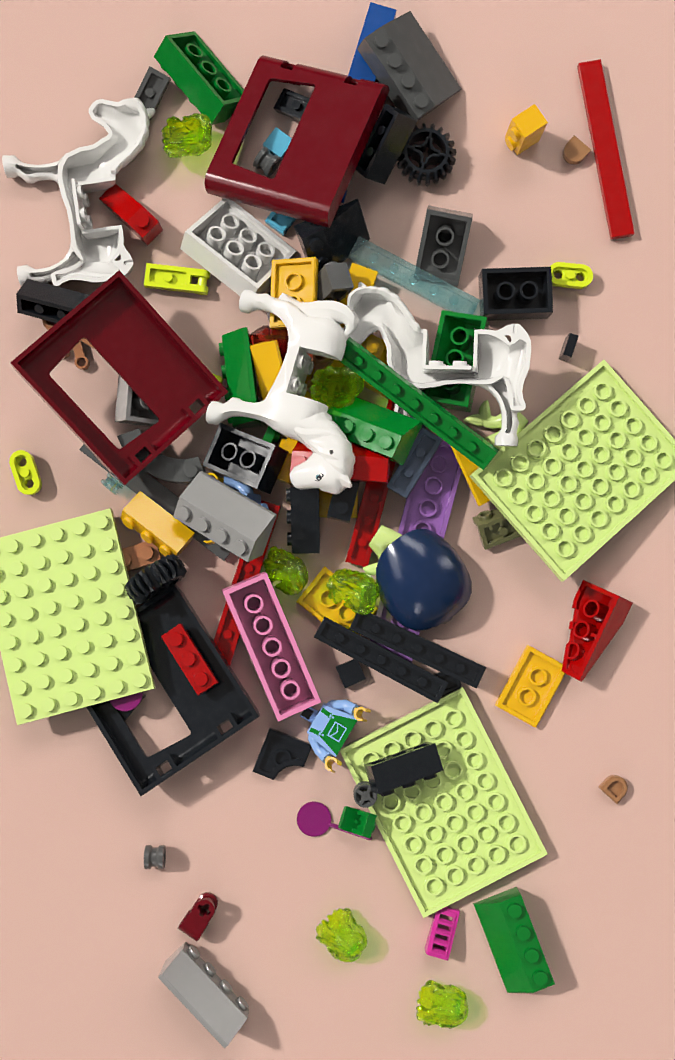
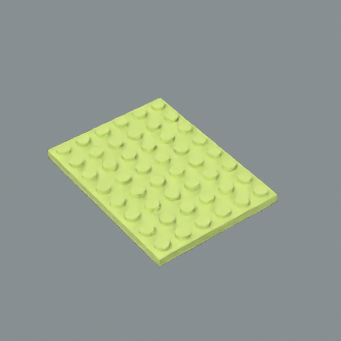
M602 360L517 434L518 446H503L484 470L479 467L469 476L562 582L675 481V439L605 360Z
M111 508L0 538V652L17 725L156 688L136 605L129 598L125 589L129 576Z
M463 687L442 696L438 703L432 701L340 749V753L357 785L361 781L369 782L364 764L425 742L436 744L443 766V771L436 773L437 777L429 780L419 779L415 781L416 784L408 788H402V786L395 788V792L387 796L377 794L376 802L368 808L371 814L377 815L375 822L423 918L548 855Z

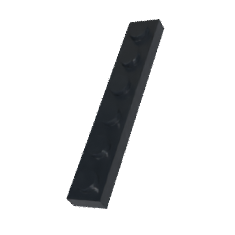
M360 608L349 628L476 689L486 669L485 666Z
M327 617L323 618L314 635V638L436 703L439 702L448 685L447 681Z

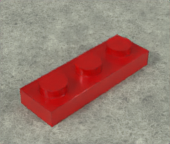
M178 624L161 636L198 696L219 683L183 624Z

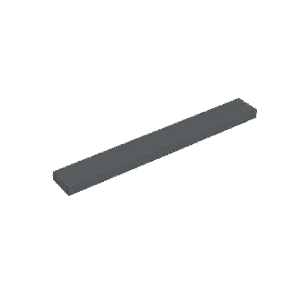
M83 444V446L79 450L83 452L85 455H87L94 462H96L98 465H100L107 472H109L108 469ZM141 470L126 484L136 494L139 491L143 492L174 516L179 497L147 472ZM187 526L195 533L193 538L220 559L225 561L230 555V551L217 543L208 545L203 542L210 541V539Z

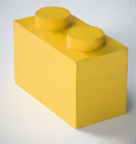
M535 104L512 118L505 135L506 145L511 151L514 150L517 155L540 141L548 124Z

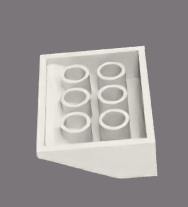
M225 198L185 231L180 248L240 297L244 290H252L257 294H263L271 285L272 260L292 259L297 252L237 203Z

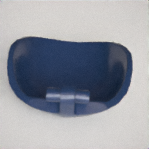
M416 529L402 535L383 551L378 560L376 582L380 599L388 612L404 627L423 631L437 627L442 623L446 624L452 620V617L470 599L472 581L465 564L455 549L434 531Z

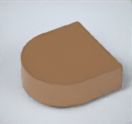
M574 135L563 149V158L567 163L576 165L583 161L591 149Z
M618 775L608 776L598 786L616 804L620 802L628 790L626 781Z

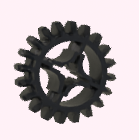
M423 123L421 129L415 125L397 160L399 161L397 168L403 169L402 176L409 174L408 181L412 182L415 178L417 179L418 186L421 184V181H425V185L429 186L430 180L438 184L439 178L446 179V173H451V165H454L456 161L454 158L456 149H453L454 140L448 141L450 138L449 133L442 135V127L434 130V123L431 124L430 128H426V124ZM425 140V142H424L423 144H420V145L414 144V143H416V142H418V141ZM432 142H434L440 147L442 153H440V150L434 148ZM428 147V157H426L425 162H423V153H425L426 148ZM408 156L418 162L419 168L410 161ZM440 164L433 169H426L429 165Z
M176 555L162 557L130 578L125 585L127 595L135 604L146 603L172 584L181 581L187 572L184 567L185 565Z

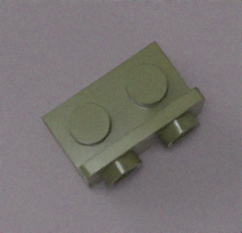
M497 508L491 511H482L478 516L472 518L477 526L482 546L485 550L521 536Z

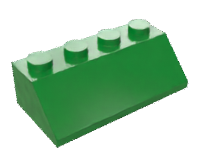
M195 31L165 35L154 55L161 68L168 73L175 85L184 92L190 103L199 110L203 118L210 125L228 120L233 115L244 89Z
M442 310L431 361H443V364L453 366V361H466L473 368L474 330H488V318ZM448 384L425 389L424 393L442 407L470 413L476 386Z
M247 327L222 335V343H219L220 357L224 356L225 365H221L222 377L227 379L228 385L226 388L228 393L224 395L225 401L234 397L246 402H258L255 368L250 351V346L252 345L251 336ZM230 417L227 419L228 424H232V427L235 429L261 426V421L254 418Z
M344 393L327 405V413L332 416V421L340 427L350 443L389 458L390 461L400 465H404L423 424L419 420Z
M517 887L473 903L507 993H534L555 985Z

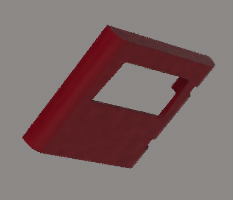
M262 55L252 71L206 172L205 189L207 193L330 228L388 96L389 86L365 79H353L348 75L302 64L294 65L285 60ZM275 81L298 86L315 87L273 179L233 164L270 82Z
M120 270L10 362L24 381L124 486L206 413L211 401L218 402L228 393L226 388ZM81 339H86L159 419L156 424L121 449H118L50 376V372ZM195 401L202 406L196 414L189 408ZM144 448L150 455L140 462L135 455Z

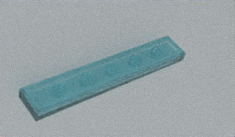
M360 236L348 257L448 311L473 315L480 301L474 296Z

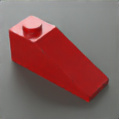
M117 184L108 188L99 197V200L147 246L163 231L159 221Z

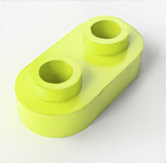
M556 262L550 266L552 286L584 289L593 280L591 268L584 264ZM554 273H559L561 278L556 279ZM581 275L583 281H578L576 276Z
M24 450L14 452L10 457L9 464L18 490L26 495L37 494L42 487V481L34 457ZM26 459L27 463L22 467L20 461ZM29 480H33L34 482L32 488H28L27 486Z

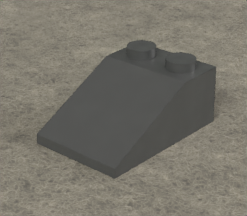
M428 205L414 278L458 286L473 214Z

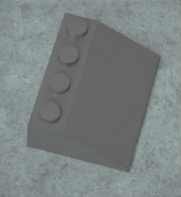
M411 11L382 25L365 37L357 48L379 83L389 86L388 96L396 108L405 111L417 121L461 90V87Z

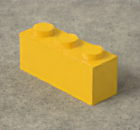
M141 491L122 510L120 519H122L123 524L127 528L134 529L140 533L141 538L145 542L153 543L165 557L167 555H176L178 557L190 544L195 534Z

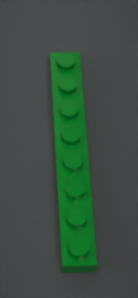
M351 337L347 339L342 361H340L342 364L416 420L423 422L424 426L482 470L486 468L499 451L495 446Z

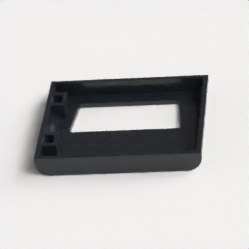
M172 584L138 607L137 613L151 669L188 726L191 734L148 757L119 710L114 708L110 701L86 707L140 796H143L260 717L259 711L186 596L176 584ZM180 623L183 624L219 681L218 684L200 696L196 694L161 637ZM230 721L233 728L224 733L220 726ZM169 762L172 769L164 774L161 766Z

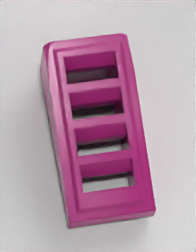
M446 906L434 913L424 948L427 955L448 961L460 910ZM440 914L450 916L452 920L440 918ZM438 924L448 926L449 930L439 928ZM440 934L446 936L447 938L446 940L435 937V935ZM433 944L444 946V949L435 947Z

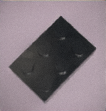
M551 267L487 268L481 270L478 276L480 316L487 317L488 321L548 319L553 313Z
M220 423L202 466L271 494L288 451Z

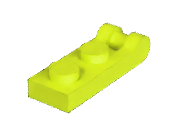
M146 263L144 287L208 295L209 287H207V280L210 279V272L204 269ZM192 277L198 278V285L191 284Z

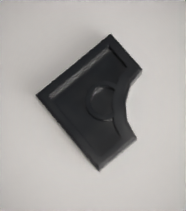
M269 728L252 772L274 780L278 773L286 767H304L312 747L306 741Z

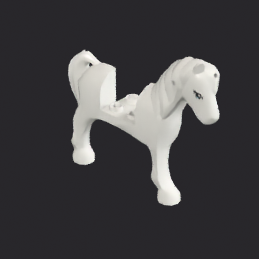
M127 98L120 102L99 99L91 104L89 114L95 122L106 129L108 135L95 144L79 147L66 153L59 161L50 164H27L21 162L15 155L2 156L3 168L7 178L21 177L29 184L44 180L56 181L67 209L70 224L71 243L65 258L51 267L34 269L28 265L17 266V276L21 287L27 279L46 284L53 283L54 286L58 287L69 280H82L93 283L106 282L119 270L125 277L133 270V259L123 245L122 225L93 229L91 216L87 215V207H90L87 193L113 187L116 184V175L120 169L127 166L143 150L145 142L150 135L149 119L156 112L154 108L146 109L138 98Z
M359 282L358 288L350 292L347 297V305L355 312L359 319L358 327L349 337L361 345L372 333L379 330L387 348L388 366L419 390L448 384H469L489 391L499 403L502 416L501 430L495 436L494 446H518L517 429L519 420L517 413L524 411L526 408L522 389L530 368L531 340L525 329L520 324H510L496 331L486 329L474 330L473 368L466 361H453V366L443 364V361H429L427 329H421L419 323L415 322L413 315L401 301L400 297L392 293L388 288L366 286L364 283ZM506 335L511 336V342L505 337ZM395 404V412L410 417L405 410Z
M244 290L239 300L240 311L249 314L262 310L279 317L288 331L287 353L265 400L252 403L232 397L225 403L211 401L206 411V421L208 424L218 425L230 417L254 418L265 422L280 434L300 441L313 454L291 471L290 480L294 487L300 490L319 488L324 492L340 494L346 488L352 487L350 479L354 471L355 455L352 444L348 441L340 427L332 421V416L327 413L328 406L304 397L307 391L305 380L307 375L312 373L314 365L313 361H311L312 358L307 353L342 361L346 341L358 327L359 319L348 305L337 301L299 302L285 293H282L279 298H275L267 293L257 294L252 290ZM340 324H345V330L340 326Z

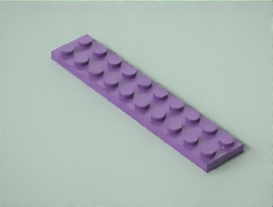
M442 441L406 499L398 533L404 535L412 530L428 529L444 539L462 471L451 446L447 442ZM380 599L376 616L419 636V630H412L400 624L388 612ZM370 639V641L412 663V658Z

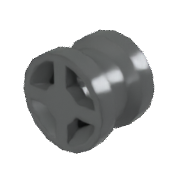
M264 147L257 154L253 166L256 169H262L264 174L270 177L277 169L281 157L271 154L270 149Z
M361 781L355 786L353 795L356 804L363 808L373 806L377 800V794L372 792L369 782Z
M146 845L144 850V869H151L152 867L164 869L166 846L152 847L151 845Z

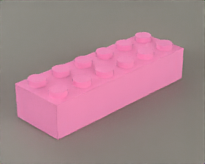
M259 573L222 589V593L277 721L279 722L321 703L267 573Z

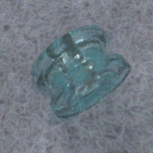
M107 473L105 480H101V483L115 495H117L119 488L122 489L124 487L109 473Z

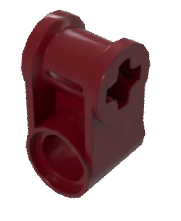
M210 892L201 894L191 910L183 918L178 929L195 941H198L218 906L217 897ZM205 904H208V905H209V907H207V909H204V908H203V906H204Z

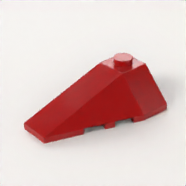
M300 441L297 442L292 450L290 473L294 467L305 462L313 454ZM351 443L356 461L350 480L388 483L390 459Z
M583 580L573 600L572 608H574L573 620L569 623L571 633L569 642L565 647L562 672L582 682L623 625L633 602Z

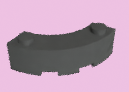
M329 262L318 272L317 301L336 300L340 302L354 288L347 262ZM266 312L270 323V312Z
M138 428L117 437L121 446L124 447L142 434L143 431ZM143 448L135 457L142 462L150 454ZM161 453L142 469L158 479L177 484H190L200 471L206 473L204 466H202V460L198 456L189 459H176Z

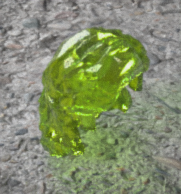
M193 113V115L184 116L183 120L175 116L169 117L166 120L167 126L161 130L163 133L162 142L165 144L163 149L170 158L200 156L212 144L211 121L204 114Z
M328 365L325 369L316 370L313 375L314 377L311 379L313 385L309 388L312 400L328 406V409L332 408V406L343 408L354 403L355 397L364 389V380L347 367L334 368Z
M272 546L269 549L267 559L264 560L263 564L270 582L281 581L274 588L281 590L286 595H295L301 592L309 580L308 570L302 559L276 546Z
M346 568L338 569L326 583V587L329 590L328 597L332 599L333 603L337 604L344 600L346 603L343 604L346 608H350L353 612L361 615L373 612L376 600L379 598V586L367 572L352 571Z
M349 908L334 910L332 915L327 916L329 921L323 919L322 923L316 927V932L318 933L316 939L327 947V950L334 959L343 962H353L361 956L362 951L367 947V935L363 927L356 923Z
M428 980L418 992L420 998L417 1000V1003L421 1005L416 1007L417 1020L423 1021V1025H438L441 1028L452 1029L462 1024L468 1017L467 996L462 989L451 984L444 985L443 987L433 980Z

